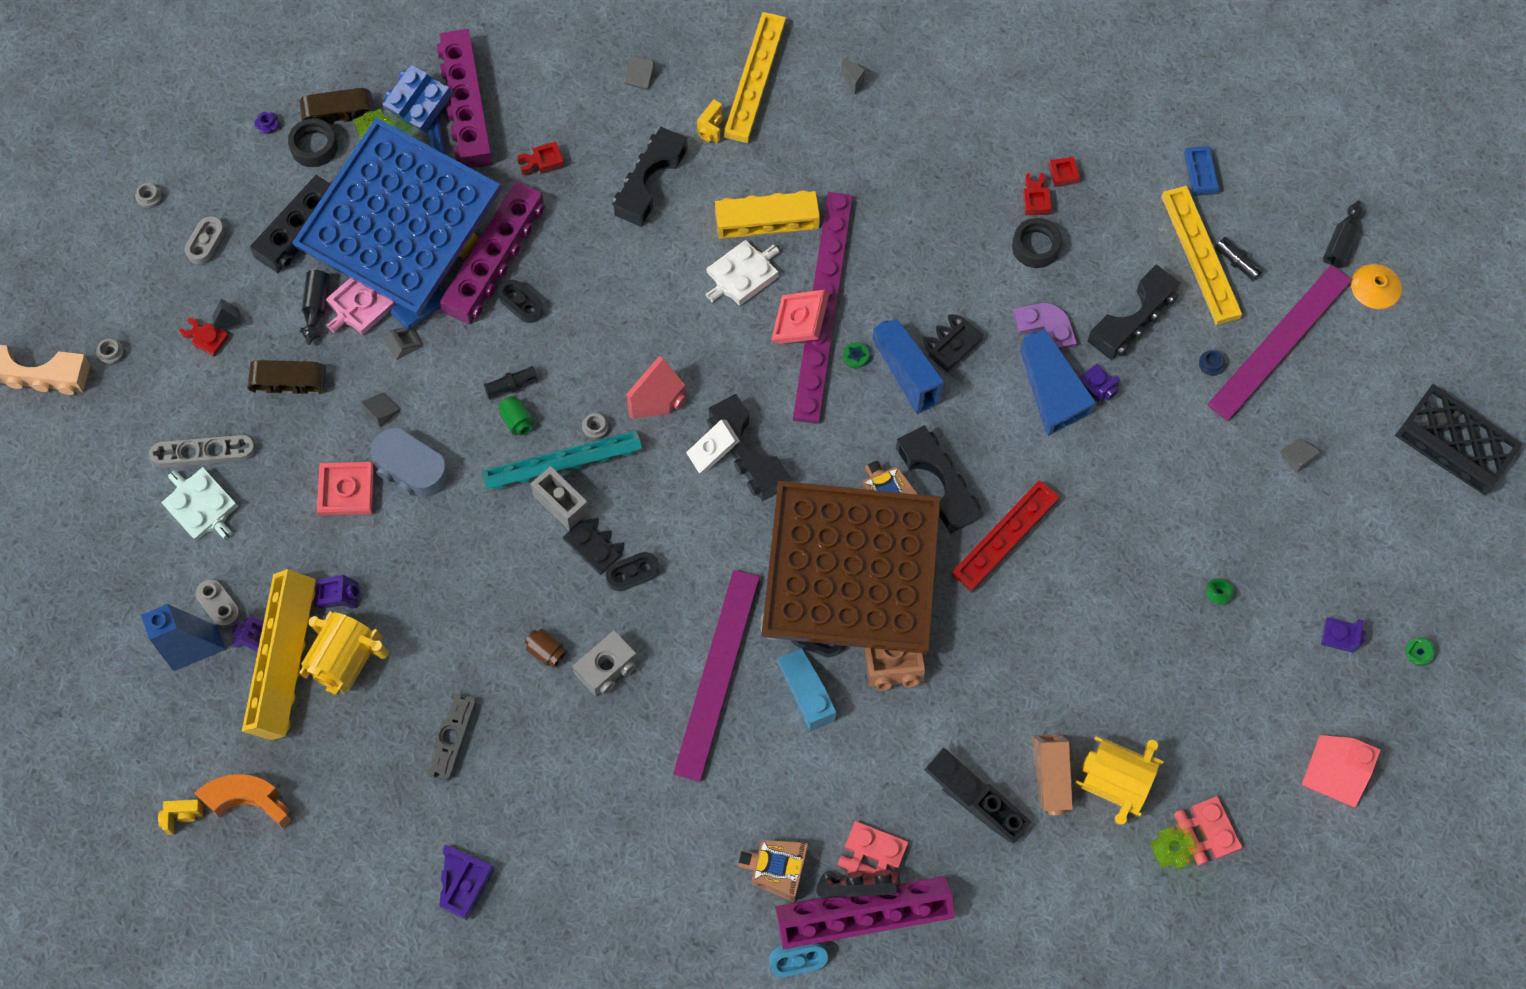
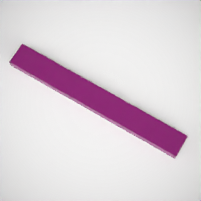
M1330 265L1209 401L1207 406L1229 421L1350 284L1352 279Z
M736 570L732 572L673 772L675 776L701 782L758 586L759 576Z

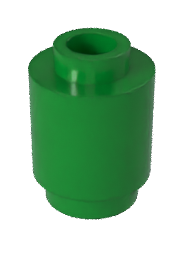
M510 396L499 404V415L513 435L523 436L532 430L535 420L520 399Z

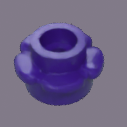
M273 112L260 113L257 116L258 119L254 122L255 128L264 134L273 133L279 126L278 116Z

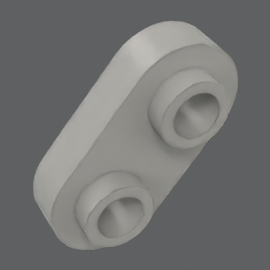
M205 217L197 224L185 245V253L190 262L204 264L211 259L225 233L224 227L218 218ZM209 230H216L214 234H207ZM198 250L204 251L200 255H195Z
M206 580L197 587L196 598L218 627L229 628L238 622L240 617L239 608L219 582ZM207 590H214L211 595H205ZM225 609L229 610L227 615H220L221 611Z

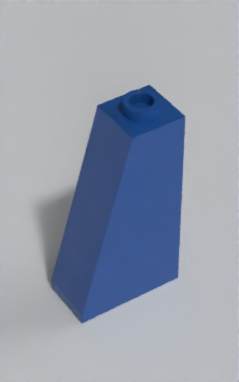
M898 319L879 323L873 330V341L915 413L919 414L940 404L944 382Z
M1046 329L1038 333L1034 331L1026 335L1020 352L1044 430L1049 436L1091 414L1096 402Z
M166 604L141 615L149 640L173 671L226 650L217 625L174 606Z

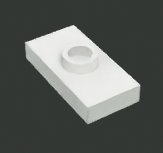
M720 420L686 453L697 471L703 474L739 442V439L727 420Z

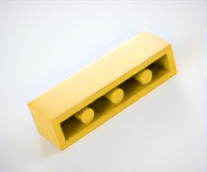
M803 190L791 194L775 193L770 196L760 197L752 195L740 199L724 198L720 201H715L718 239L819 229L820 217L816 191L808 192Z

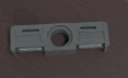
M457 693L451 695L454 701L451 704L447 719L442 720L434 743V747L437 750L435 751L429 770H425L429 777L447 782L452 778L476 707L474 698L467 696L465 699L462 698L461 694ZM448 731H455L459 734V739L454 744H447L443 741L444 735Z

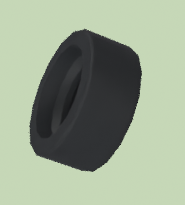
M312 118L300 121L291 129L288 135V146L294 160L306 167H320L327 164L334 158L338 150L335 132L332 126L324 120ZM318 132L326 136L328 140L326 146L315 153L303 152L298 147L300 139L309 133Z
M1042 218L1027 219L1021 222L1015 230L1012 242L1013 254L1020 263L1027 267L1044 268L1052 264L1058 257L1062 243L1061 232L1049 220ZM1039 232L1049 237L1052 246L1048 252L1036 254L1024 248L1022 239L1028 233Z

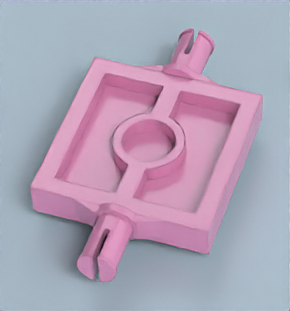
M350 278L326 299L327 304L338 315L327 324V327L335 333L336 330L346 323L363 336L397 304Z

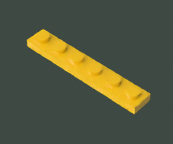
M762 12L724 130V138L745 143L749 142L786 24V17Z
M1183 186L1164 191L1161 196L1215 324L1220 325L1240 319L1242 316L1241 310L1188 187Z

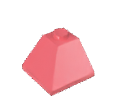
M660 356L626 394L628 414L633 419L670 414L674 408L680 409L686 401L685 384Z
M1320 735L1302 786L1355 808L1373 773L1381 749L1354 738Z

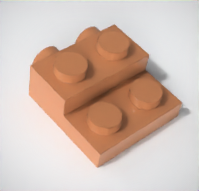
M864 648L869 687H876L877 690L884 691L890 689L894 684H903L904 687L912 688L924 681L925 668L922 653Z

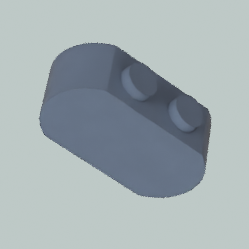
M390 428L384 430L372 442L371 457L377 469V475L387 482L392 479L398 483L397 487L406 495L410 496L413 493L420 498L430 497L437 494L444 487L448 474L443 456L402 429Z

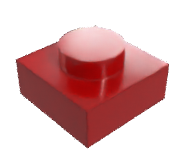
M1074 157L1049 161L1048 166L1054 187L1079 183L1080 177Z

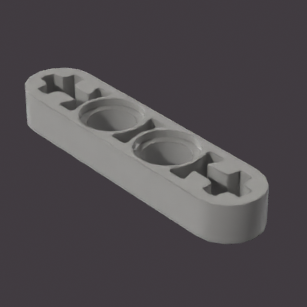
M246 435L165 441L154 444L149 451V457L153 464L159 468L238 462L252 458L255 454V445L251 438ZM242 443L249 447L244 449V453H240L235 448H240ZM227 444H230V446H231V448H232V449H230V452H231L230 455H228L229 450H228ZM220 445L223 447V451L219 456L209 455V450L213 446ZM174 448H176L177 459L173 456L175 454ZM187 448L196 449V454L192 458L185 459L182 457V454ZM161 450H165L166 453L169 454L164 455L163 460H160L158 456H156L160 455Z

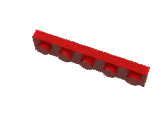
M1038 480L952 571L951 575L969 591L973 592L1058 502L1060 496Z

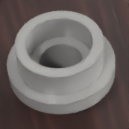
M151 183L141 184L135 194L138 204L145 208L156 206L162 197L160 189ZM147 194H153L151 197L145 198Z
M104 339L99 343L96 353L102 363L114 364L122 358L124 349L117 340ZM108 350H115L112 354L106 355Z
M590 414L582 422L583 433L590 439H600L608 432V421L600 414ZM592 424L600 425L598 430H592L590 427Z

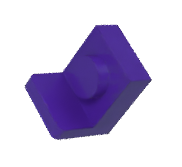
M1098 363L1079 377L1089 394L1098 403L1105 398L1107 401L1112 399L1119 391L1118 386L1121 379L1117 375L1111 378Z
M345 575L317 579L314 606L328 608L345 605L349 608H357L360 595L359 583Z
M251 615L242 622L238 621L232 632V636L235 637L232 646L237 648L242 644L258 652L264 621Z
M1327 617L1325 619L1321 645L1353 653L1358 646H1362L1366 637V630L1362 629L1364 621L1358 619L1353 624Z

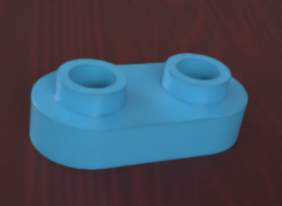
M822 942L783 949L780 946L769 955L771 970L779 977H788L819 970L828 960V954Z

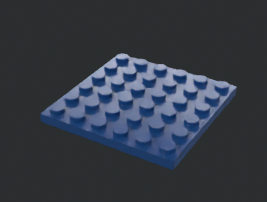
M375 118L292 244L308 255L413 314L420 316L502 190V186L382 120Z

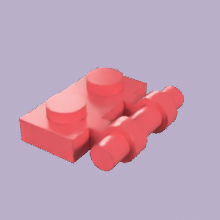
M1217 796L1193 805L1190 808L1194 815L1192 819L1187 818L1184 809L1174 813L1178 823L1176 825L1179 834L1183 833L1189 846L1187 848L1190 857L1194 856L1198 866L1209 862L1204 853L1205 851L1211 850L1216 860L1242 849ZM1199 826L1206 841L1199 842L1193 828Z
M855 821L844 848L854 852V856L850 859L841 855L837 866L847 869V873L859 871L863 874H874L876 871L886 870L887 866L898 870L908 842ZM864 856L879 862L877 868L862 864V857Z

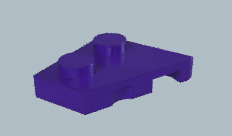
M445 845L443 848L445 859L444 870H442L441 874L443 889L440 892V907L460 918L468 920L495 869L492 865Z

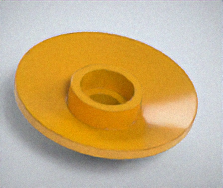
M1380 264L1364 265L1356 270L1352 276V292L1357 300L1367 307L1374 309L1388 308L1393 306L1401 297V281L1397 274L1386 266ZM1375 280L1381 281L1382 285H1378Z

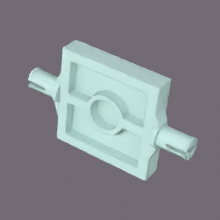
M202 467L192 477L185 480L177 470L172 471L178 480L171 473L168 475V478L177 488L161 503L192 538L197 541L206 533L214 530L220 534L223 540L228 539V536L222 530L229 536H232L233 532L224 522L228 515L238 508V505Z

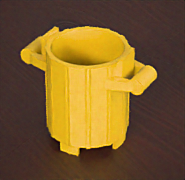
M329 612L325 620L313 616L308 621L309 625L319 635L301 664L302 669L299 673L305 679L311 674L314 680L327 687L326 691L337 695L339 691L345 694L346 691H350L370 654L385 659L389 655V651L380 642L383 636L377 629L372 631L351 617L336 612Z
M1095 736L1094 740L1100 742L1096 752L1091 750L1088 756L1086 755L1081 767L1083 768L1082 771L1087 773L1083 783L1076 781L1075 784L1081 786V789L1121 806L1119 813L1114 817V822L1117 825H1123L1127 821L1128 812L1138 817L1141 816L1142 813H1139L1149 793L1159 765H1162L1164 761L1152 756L1158 748V743L1155 740H1150L1145 744L1146 750L1141 755L1110 740Z

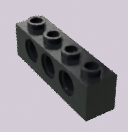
M315 175L250 245L254 258L276 273H279L282 268L286 269L293 261V256L300 250L292 242L314 211L312 208L318 205L331 184Z

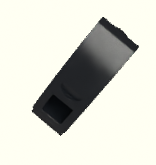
M944 747L939 750L923 769L944 787L942 790L991 830L1012 844L1019 839L1032 823L990 784H984Z

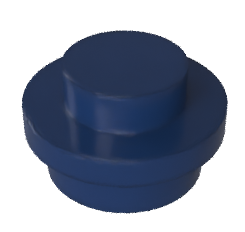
M1209 350L1200 356L1199 368L1203 373L1215 376L1223 371L1225 359L1220 352Z

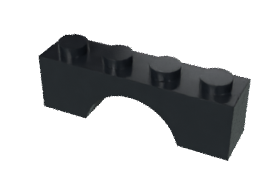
M661 126L657 133L652 134L649 138L648 148L645 153H641L638 156L636 168L633 173H628L622 191L617 192L612 201L615 216L640 227L643 226L653 209L652 195L645 188L648 178L662 169H677L688 150L687 137Z
M1156 264L1140 280L1136 291L1140 297L1142 308L1137 313L1127 317H1115L1107 314L1090 331L1087 342L1110 360L1116 355L1121 357L1130 347L1129 342L1133 338L1138 340L1146 330L1145 325L1149 321L1154 323L1163 312L1161 309L1166 304L1171 306L1179 296L1177 290L1180 282Z
M737 394L709 407L707 423L710 429L720 420H727L739 439V442L726 454L732 453L735 458L733 463L740 475L745 474L748 478L747 486L752 495H758L764 501L777 494L778 481L790 482V476L777 456H759L752 453L744 445L741 437L749 425V413Z
M923 425L898 438L896 450L908 469L929 471L937 476L943 484L945 495L940 501L939 517L949 533L952 534L978 520L981 509L977 498L973 495L970 496L966 490L967 485L964 478L960 474L957 475L955 473L949 455L943 453L939 448V441L932 431L929 432L926 426Z

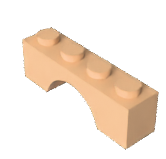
M0 345V383L7 384V386L14 389H22L23 386H28L40 392L55 389L66 395H73L74 392L83 393L90 368V363L84 354L58 351L44 365L24 367L15 363L14 355L6 345Z

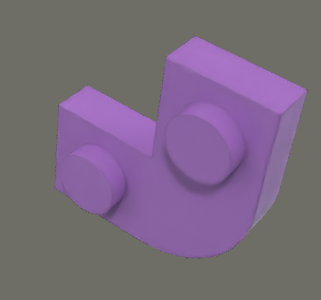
M1039 303L1013 309L1012 314L1019 335L1046 329L1059 350L1076 347L1077 343L1069 318L1059 307L1048 303Z

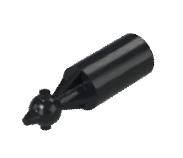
M1357 200L1348 207V217L1336 225L1323 256L1325 263L1337 268L1345 266L1359 233L1357 218L1363 213L1360 200Z
M310 270L306 273L301 311L304 314L307 326L301 327L299 332L303 334L307 345H311L316 337L320 338L321 333L318 332L315 326L325 314L330 279L329 274L321 270Z

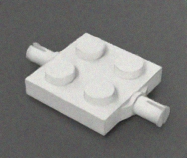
M744 240L706 268L707 273L717 285L710 292L706 293V297L713 303L724 294L741 306L779 277L778 271L769 263L770 259L779 254L778 248L775 245H771V247L761 253Z

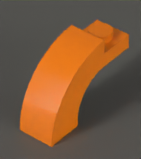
M245 774L222 776L206 783L194 793L219 818L232 807L249 804L262 809L283 829L291 822L287 815L290 810L279 799L273 802L280 795L277 789L267 781L255 776Z

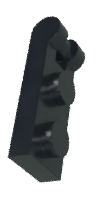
M879 870L874 874H863L862 872L854 871L843 876H837L832 871H826L820 878L816 892L822 898L897 894L901 884L900 872Z

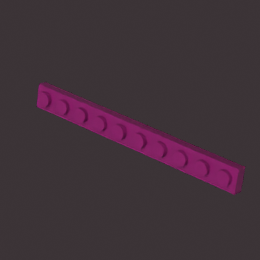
M828 192L812 291L825 289L829 293V298L819 339L804 342L793 421L819 424L853 195L835 192Z

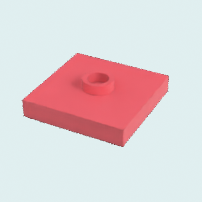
M824 289L782 295L771 340L774 343L784 344L819 339L829 293Z
M320 463L317 501L318 516L372 515L374 463Z

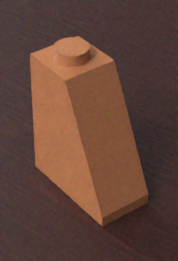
M1060 734L1033 735L1032 741L1040 807L1043 811H1048V815H1063L1065 810H1073L1069 741Z

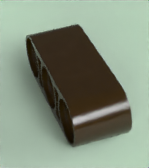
M366 88L311 94L300 99L301 121L317 118L326 121L328 124H335L334 122L344 120V122L358 121L359 118L364 117L371 119L374 116L372 94Z
M255 360L250 363L247 389L253 393H256V390L266 391V393L292 391V394H308V392L322 394L324 391L326 366L312 361Z

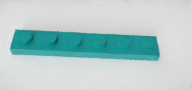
M635 430L481 471L486 489H501L512 482H528L533 477L541 475L550 466L557 473L559 470L566 468L578 469L583 467L585 463L593 461L605 462L612 456L634 454L636 450L642 449Z

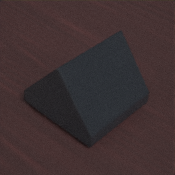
M222 298L213 314L214 329L240 323L238 308Z

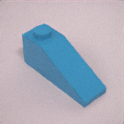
M800 648L776 658L809 732L835 722L836 711L803 649Z

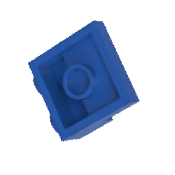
M410 65L408 69L400 73L399 82L395 88L387 91L384 97L385 102L382 105L398 118L425 133L454 92L449 87L432 79L424 71Z

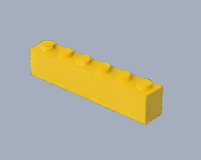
M289 569L273 574L242 732L267 740L286 737L290 727L289 716L291 706L295 701L294 690L296 680L300 675L299 664L301 654L305 649L304 638L306 628L309 625L311 602L315 597L314 587L316 579Z

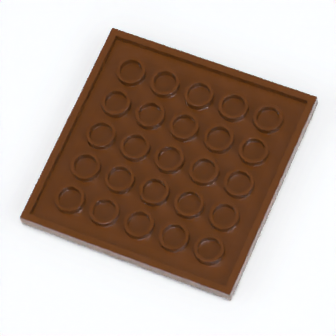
M778 481L761 637L928 654L940 497Z

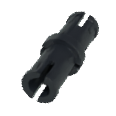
M1226 236L1215 246V249L1231 262L1230 265L1233 268L1237 267L1252 282L1256 279V276L1259 277L1263 273L1264 269L1247 256L1248 252L1240 250Z
M530 366L512 374L510 372L505 373L504 377L484 383L483 385L490 400L510 391L512 393L517 392L518 388L538 382V378L536 377L537 374L534 367Z

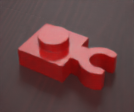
M556 141L532 148L533 155L524 153L517 156L518 164L528 163V165L520 167L522 175L531 174L536 168L539 169L541 174L564 167V161Z
M1030 173L1026 174L1025 186L1027 188L1023 190L1025 215H1050L1051 213L1049 188H1042L1045 180L1043 173L1039 174L1038 181H1032Z
M193 318L187 319V322L193 326L190 331H185L182 328L179 329L184 338H194L191 342L193 346L215 357L229 338L228 333L220 329H214L213 325L207 322L202 328L199 327L198 322Z

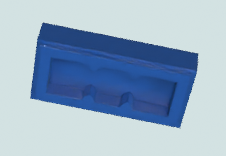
M1210 146L1186 148L1184 155L1193 196L1218 194L1219 184Z
M437 288L420 316L399 305L391 309V314L407 330H410L441 308L440 301L444 294Z

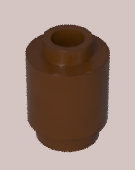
M543 628L539 631L533 630L525 640L527 644L526 651L545 666L550 665L555 668L558 665L557 660L559 658L563 659L567 653V650L563 648V644Z

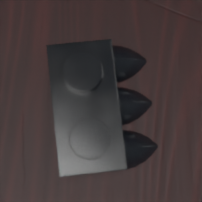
M954 314L948 315V321L952 329L941 325L936 326V333L940 340L933 337H924V345L929 351L928 356L946 372L953 368L983 340V334L963 317Z
M599 518L589 519L585 522L581 520L563 536V540L601 575L620 558L624 550V542L609 545L612 530L596 533Z

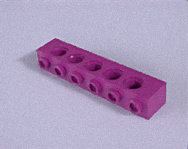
M469 29L439 33L441 43L436 45L439 59L444 58V64H440L442 79L447 78L448 84L444 85L454 92L450 97L451 105H447L449 120H454L455 123L454 126H450L452 140L458 141V147H454L456 161L469 168L493 165Z
M516 181L514 182L442 297L440 304L443 313L469 325L474 318L478 319L483 311L482 304L485 299H490L496 289L495 283L499 277L503 278L506 275L509 260L511 257L516 258L521 248L520 243L524 237L528 238L532 232V223L535 218H540L544 213L545 204L541 192ZM517 213H524L523 215H520V216H517V215H516ZM507 232L512 233L511 235H508V236L503 235V234H505V233H507ZM494 252L500 253L496 256L491 255ZM482 272H486V273H487V274L484 275V276H478V274H480V273H482ZM467 293H475L472 296H465Z
M945 876L902 883L897 894L818 898L775 906L778 932L783 949L955 918L952 892Z

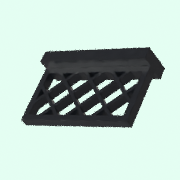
M1434 384L1430 386L1395 434L1397 438L1483 495H1486L1495 486L1501 474L1522 446V443ZM1431 394L1442 400L1443 407L1431 408L1429 401ZM1459 411L1462 413L1465 423L1454 424L1451 412ZM1445 413L1447 424L1435 425L1433 414ZM1427 414L1429 426L1421 427L1413 419L1416 415ZM1481 426L1484 428L1488 438L1476 439L1473 427ZM1467 428L1470 440L1458 441L1455 429ZM1449 430L1452 442L1440 440L1437 431ZM1496 442L1506 443L1512 447L1511 451L1507 454H1499ZM1490 443L1492 455L1481 456L1478 444ZM1472 445L1474 457L1467 458L1462 455L1460 446ZM1494 460L1497 470L1494 475L1484 470L1482 461Z

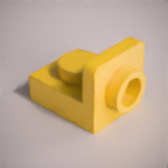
M714 99L697 119V133L704 141H713L718 144L720 141V129L718 126L722 122L723 115L722 104Z
M198 799L163 801V810H160L158 814L159 827H162V830L167 835H174V819L177 818L179 822H193L195 817H203L204 805Z

